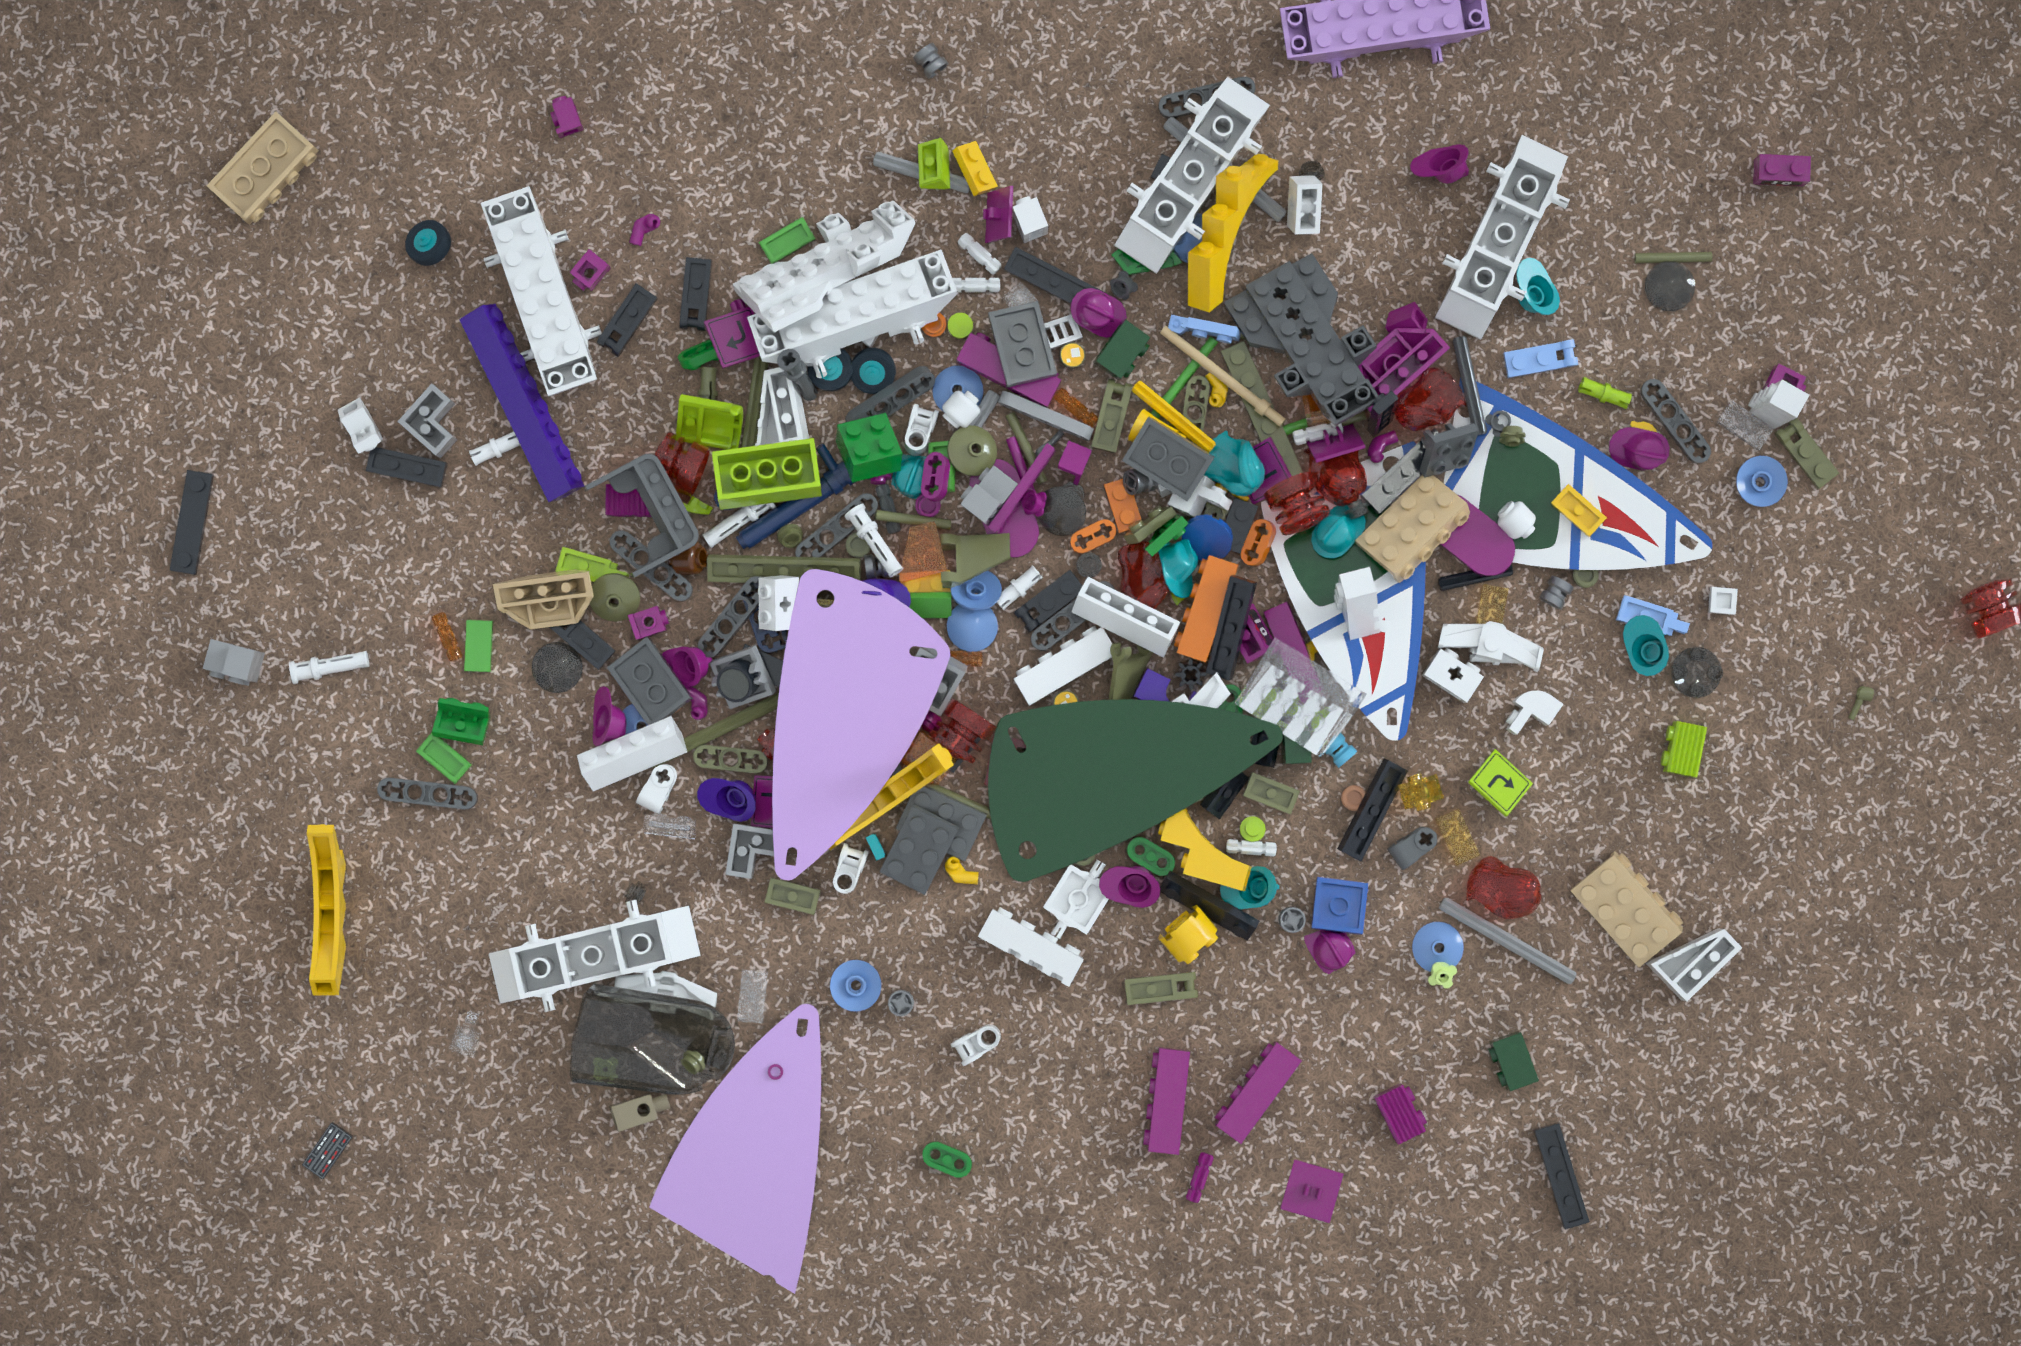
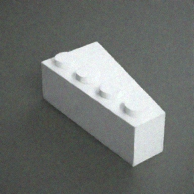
M999 907L998 911L992 909L978 937L1009 954L1011 953L1019 960L1035 966L1048 976L1057 978L1062 981L1061 983L1069 987L1084 960L1083 957L1079 956L1081 951L1069 944L1065 948L1056 943L1058 938L1047 932H1044L1043 936L1034 931L1036 926L1023 919L1020 923L1011 919L1013 914Z

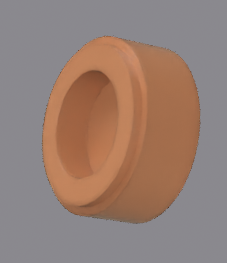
M1348 786L1341 794V802L1346 809L1357 811L1366 792L1360 786Z

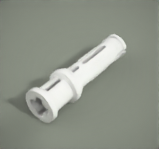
M768 503L742 507L702 535L709 546L713 548L717 543L734 533L750 520L752 522L756 521L758 516L768 509L776 508V505Z
M864 504L855 506L844 517L852 522L858 531L857 536L865 539L887 571L889 577L897 575L903 570V567L878 533L877 523L875 521L872 522L867 515Z
M367 651L321 660L312 657L310 661L289 662L290 676L293 684H298L300 680L311 678L319 680L322 678V675L370 666Z

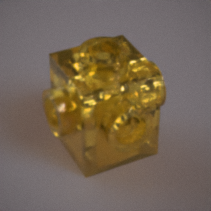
M1421 773L1406 777L1408 782L1398 785L1405 810L1415 807L1417 812L1431 808L1430 803L1444 799L1437 774L1422 777Z

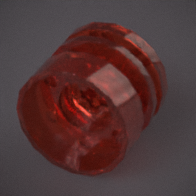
M668 432L662 443L658 446L655 456L660 460L670 480L676 479V491L692 497L707 465L711 448L694 441L688 451L684 450L685 437L681 436L674 446L676 434Z
M1303 472L1275 484L1264 493V498L1270 511L1283 510L1275 517L1276 523L1282 524L1279 527L1282 535L1286 536L1305 531L1318 524L1330 514L1328 505H1322L1325 502L1324 496L1311 497L1319 490L1312 472Z
M2012 578L1994 580L1983 584L1960 598L1962 605L1973 601L1975 603V606L1965 610L1966 614L1977 612L1980 614V617L1971 623L1977 639L2021 623V603L2010 605L2008 602L2009 599L2018 594L2017 590L2007 593L2003 590L2014 584Z
M952 698L943 711L951 719V722L948 725L937 720L935 724L945 731L941 735L931 729L928 735L937 744L940 743L942 748H946L951 755L973 764L977 758L968 753L970 747L979 753L982 751L981 747L974 742L975 739L978 737L988 741L997 727Z

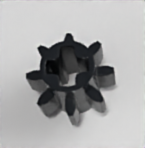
M1190 657L1189 663L1186 665L1181 661L1179 662L1182 671L1175 672V676L1182 678L1179 684L1180 687L1186 683L1189 685L1190 690H1192L1196 683L1200 686L1203 685L1200 676H1206L1207 673L1200 669L1203 664L1202 661L1195 664ZM1186 669H1188V670H1190V671L1193 670V669H1195V670H1196L1195 676H1196L1197 678L1194 679L1193 677H1190L1189 679H1187V678H1186V674H1187Z

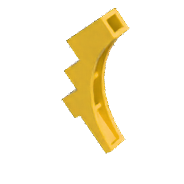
M1257 154L1240 167L1229 166L1216 176V204L1202 214V230H1205L1202 235V242L1188 252V306L1210 313L1223 302L1227 265L1239 226L1257 192L1267 179L1278 170V160L1269 158L1264 154Z
M939 743L888 779L865 811L829 850H832L948 771L954 765L949 751L944 747L942 748Z
M1187 808L1161 822L1158 835H1162L1161 841L1190 849L1189 854H1184L1181 862V868H1184L1183 874L1241 891L1246 890L1252 867L1230 858L1214 847L1201 834L1192 821Z
M308 825L307 838L312 865L314 900L313 947L309 982L313 995H339L346 950L343 935L346 910L343 883L346 863L343 850H339L334 825Z

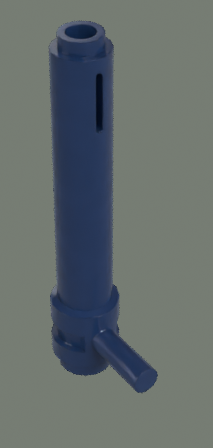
M824 443L816 447V451L829 469L820 478L822 496L783 502L739 531L736 539L742 548L746 549L748 547L751 549L831 495H838L844 491L843 488L848 484L851 486L856 483H852L844 461L837 464Z

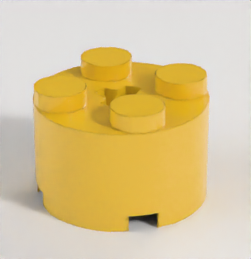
M1198 905L1192 907L1195 910L1194 912L1189 914L1186 910L1165 928L1167 932L1165 937L1161 934L1158 937L1178 962L1185 961L1186 964L1191 963L1198 957L1197 951L1204 945L1206 947L1211 946L1218 939L1216 935L1217 928Z

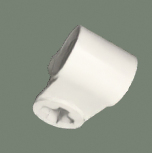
M914 404L904 445L906 451L912 456L922 455L926 451L939 411L935 410L932 412L919 408L918 404ZM913 437H919L922 439L923 444L919 447H914L909 443V440Z
M668 764L655 767L647 783L642 788L636 803L659 815L663 810L662 805L668 800L669 793L676 782L677 772L675 768ZM668 770L667 775L670 777V780L661 782V776L658 775L659 772Z
M844 843L833 878V885L838 892L848 894L855 889L860 873L863 871L869 853L868 850L863 852L851 848L847 843ZM850 855V856H853V857H855V858H858L859 860H855V859L849 858V857H847V856ZM842 875H848L852 878L851 887L845 890L838 886V879Z
M987 1024L972 1033L964 1035L950 1045L956 1048L963 1060L961 1064L966 1066L980 1058L984 1053L995 1048L1001 1039V1033L996 1026ZM984 1031H993L996 1035V1040L993 1043L984 1042L982 1039Z

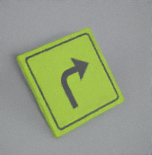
M1496 749L1468 781L1473 788L1505 817L1509 815L1533 784Z

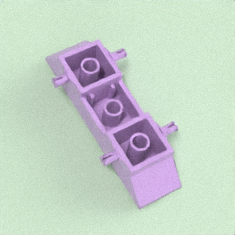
M1321 0L1319 3L1280 8L1287 60L1309 61V64L1319 62L1331 64L1332 78H1337V74L1338 78L1343 76L1341 62L1347 58L1407 47L1410 49H1431L1432 63L1443 62L1441 47L1446 44L1460 42L1462 39L1490 30L1486 0Z

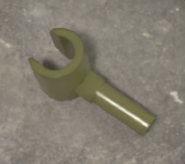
M1865 686L1858 688L1856 701L1848 718L1855 719L1863 700L1872 701L1874 689Z

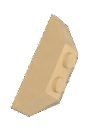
M574 569L529 575L493 584L498 610L506 613L529 629L579 623L594 597L589 571Z

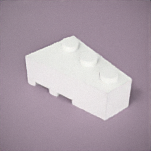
M780 367L764 370L760 401L761 411L760 419H758V435L755 446L809 439L800 391L793 381L787 379L784 375V370Z
M1370 567L1340 574L1338 583L1335 584L1334 601L1337 610L1342 609L1350 640L1380 633V627L1377 622L1379 621V616L1374 611V609L1378 608L1377 591Z
M1718 928L1648 961L1646 964L1680 1000L1687 1002L1742 947L1725 929Z

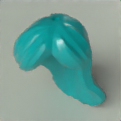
M1224 431L1212 439L1216 445L1209 453L1215 456L1204 476L1218 482L1234 495H1250L1264 481V466L1248 440L1233 439L1228 435V431Z

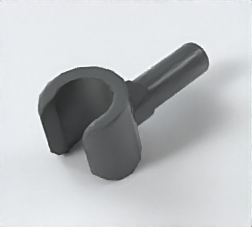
M1059 430L1047 443L1053 446L1064 433ZM1047 443L1043 444L1036 450L1037 457Z

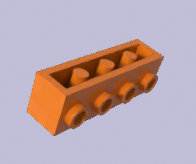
M1211 555L1208 556L1207 560L1202 559L1198 571L1199 574H1202L1199 584L1194 583L1190 595L1194 602L1192 608L1186 607L1182 619L1186 626L1183 633L1178 632L1174 646L1178 647L1177 653L1207 662L1215 638L1229 578L1231 575H1236L1238 564Z

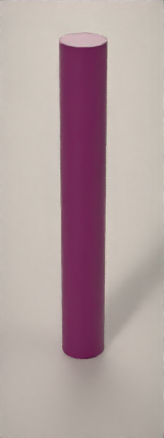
M1014 436L1006 439L1021 480L1028 470L1017 439ZM1032 485V487L1029 489V491H1030V490H1035L1033 485Z

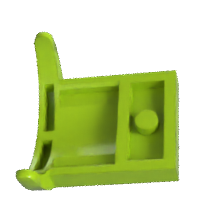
M680 395L675 440L726 450L739 448L743 425V407L741 405Z

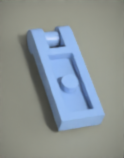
M1574 340L1504 352L1507 377L1512 378L1579 365L1577 357H1574ZM1563 350L1564 359L1557 360L1556 351Z

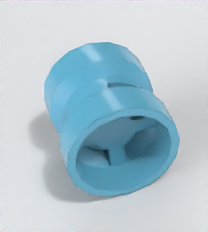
M1341 732L1335 735L1322 748L1325 754L1332 756L1333 763L1338 768L1357 752L1352 745H1348L1345 742V737ZM1341 745H1343L1336 753H1334L1335 750H1337Z

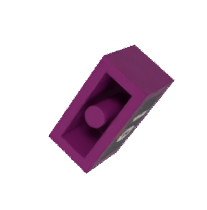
M1759 154L1754 159L1753 184L1804 187L1810 182L1811 156Z
M1254 604L1250 608L1240 652L1247 664L1259 660L1278 648Z

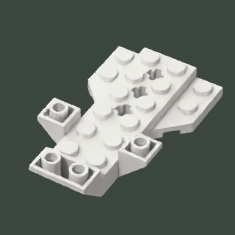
M895 201L882 203L878 208L871 211L874 220L866 221L851 230L849 222L840 213L828 215L824 220L816 223L826 243L818 244L814 249L804 254H798L788 262L768 264L762 270L752 275L743 276L739 281L733 283L734 290L773 332H776L819 311L823 305L822 299L824 295H829L833 288L900 256L912 232L915 221Z

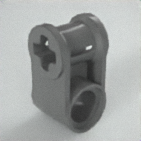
M1421 826L1396 841L1397 844H1392L1387 850L1400 869L1404 870L1436 846L1437 835L1429 827ZM1422 832L1426 835H1431L1428 838L1430 843L1427 845L1423 842L1419 843Z

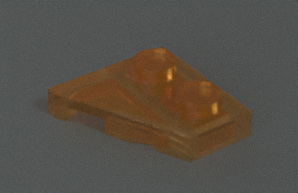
M935 521L909 528L901 565L903 570L899 575V583L948 571Z

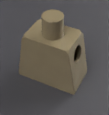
M647 1093L609 1105L615 1128L620 1132L658 1119L657 1113L670 1109V1104L666 1094L652 1098L651 1094ZM645 1104L647 1112L639 1115L637 1112L638 1106Z

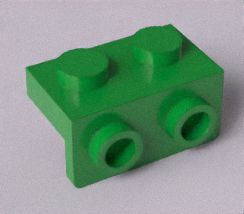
M439 698L432 736L483 746L490 720L489 708L477 702L469 704L460 702L455 698Z

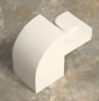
M361 398L338 409L340 420L350 434L353 446L358 454L374 449L383 440L379 429Z
M1203 476L1188 501L1173 493L1168 505L1172 506L1176 511L1193 518L1201 515L1206 502L1229 510L1232 501L1225 496L1226 491L1216 487V483L1207 476Z
M1543 691L1525 692L1512 701L1520 709L1519 711L1514 709L1506 720L1509 724L1506 730L1513 735H1517L1530 716L1547 726L1554 719L1563 703Z

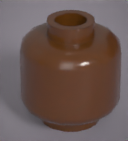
M697 542L691 548L668 559V562L677 574H699L707 565L708 553Z

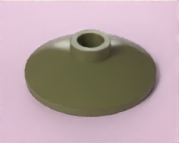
M969 425L966 428L958 429L952 434L948 442L947 453L952 466L957 471L967 476H979L987 467L991 469L997 457V447L988 431L979 426ZM972 445L978 447V453L972 451Z
M610 573L599 577L592 584L594 597L590 602V606L599 617L617 622L628 619V615L634 614L640 604V592L635 582L629 577L618 573ZM611 598H616L618 600V603L612 604L609 600Z

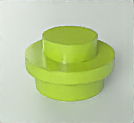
M1247 817L1240 825V834L1246 841H1259L1265 834V824L1258 817Z

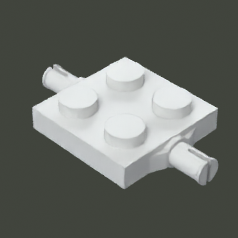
M1096 859L1090 872L1081 871L1073 865L1068 866L1043 908L1053 913L1059 920L1051 932L1052 935L1055 936L1059 928H1061L1056 936L1060 939L1067 926L1077 928L1087 935L1109 900L1101 893L1098 877L1106 866L1104 863H1101L1096 871L1101 862Z

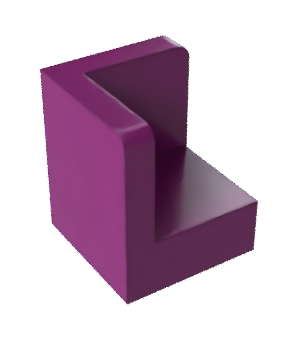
M1416 302L1390 311L1385 328L1389 334L1395 328L1426 329L1428 319Z
M1068 440L1058 468L1075 475L1073 484L1078 486L1092 450Z

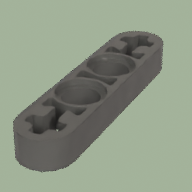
M1238 77L1231 79L1239 85L1245 83V86L1251 87L1248 91L1253 94L1255 93V83L1251 78ZM1224 81L1167 94L1160 99L1158 105L1159 112L1167 119L1194 114L1187 108L1181 111V106L1174 107L1173 113H1169V110L1163 109V106L1166 105L1167 100H1171L1172 104L1180 103L1178 97L1182 96L1183 105H1185L1187 98L1192 94L1201 97L1202 106L1210 100L1212 92L1219 88Z
M919 366L850 410L846 415L845 421L850 422L886 413L888 417L930 390L935 384V376L928 367ZM900 389H907L903 396L895 397ZM881 402L885 403V406L882 410L874 411V408L877 404Z
M1657 379L1646 381L1641 386L1640 394L1676 444L1692 463L1701 464L1707 461L1711 454L1709 444L1661 381ZM1648 385L1658 387L1659 390L1656 391V394L1660 399L1664 395L1667 398L1660 402L1657 407L1653 404L1658 401L1654 395L1648 396L1646 393L1649 390ZM1669 404L1674 408V416L1672 418L1662 416L1661 408L1663 405ZM1679 425H1686L1689 428L1690 434L1688 438L1682 439L1677 436L1676 429ZM1696 436L1698 440L1693 443L1697 448H1704L1705 451L1702 452L1704 457H1694L1695 449L1690 444L1686 447L1684 443L1691 441Z
M868 493L858 496L801 542L796 548V557H800L803 554L801 550L803 547L810 549L814 545L810 542L813 538L824 550L819 553L816 548L811 554L813 557H822L856 529L854 525L850 528H843L839 522L841 516L850 511V508L862 504V499L866 501L871 499L873 501L871 504L872 510L869 512L865 509V512L869 517H872L878 509L876 498ZM825 530L832 531L834 534V541L827 545L820 541V534Z
M619 530L610 537L611 548L636 569L652 562L649 556V560L645 565L636 564L634 560L635 554L639 551H645L648 554L647 547L628 532ZM627 536L626 543L633 547L634 543L638 544L631 551L629 557L625 556L629 552L626 548L621 546L618 549L616 547V537L622 538ZM665 562L642 573L677 601H687L693 594L691 583L682 575L677 574ZM658 567H665L668 570V578L665 581L655 579L654 572ZM674 574L678 577L674 580L678 585L682 586L684 583L687 585L685 590L688 593L685 596L682 594L676 596L677 590L672 585H670L669 589L665 588V585L671 582Z
M754 576L748 579L700 638L698 648L704 652L706 657L718 656L758 608V592L752 596V599L744 595V593L751 594L755 589L753 583H759L758 578L763 576ZM739 600H744L748 604V611L745 614H740L736 610V603ZM724 619H728L732 623V631L729 634L723 633L720 629V623ZM716 636H719L724 639V641L718 639L714 643L713 647L715 648V651H706V641H713L716 638Z
M1100 581V583L1114 589L1113 585L1109 582ZM1076 599L1032 633L1031 643L1034 648L1040 651L1051 648L1086 621V619L1072 613ZM1061 616L1067 617L1070 621V627L1065 631H1060L1055 626L1056 619ZM1051 624L1053 631L1059 637L1054 639L1052 634L1048 637V644L1046 646L1042 643L1037 645L1035 642L1038 639L1037 634L1040 632L1044 635L1050 630L1046 626Z
M384 778L377 787L379 796L387 801L456 809H471L478 801L476 791L467 786ZM392 782L393 787L402 788L401 782L405 783L403 788L404 798L400 799L401 793L392 792L390 797H388L387 792L383 791V786H388V783ZM412 785H418L422 789L421 797L416 800L408 795V790ZM437 788H444L447 791V799L444 802L440 803L434 799V791ZM452 788L456 789L455 794L464 795L467 790L468 795L473 798L472 801H468L467 805H463L462 800L454 799V805L450 804L453 797Z

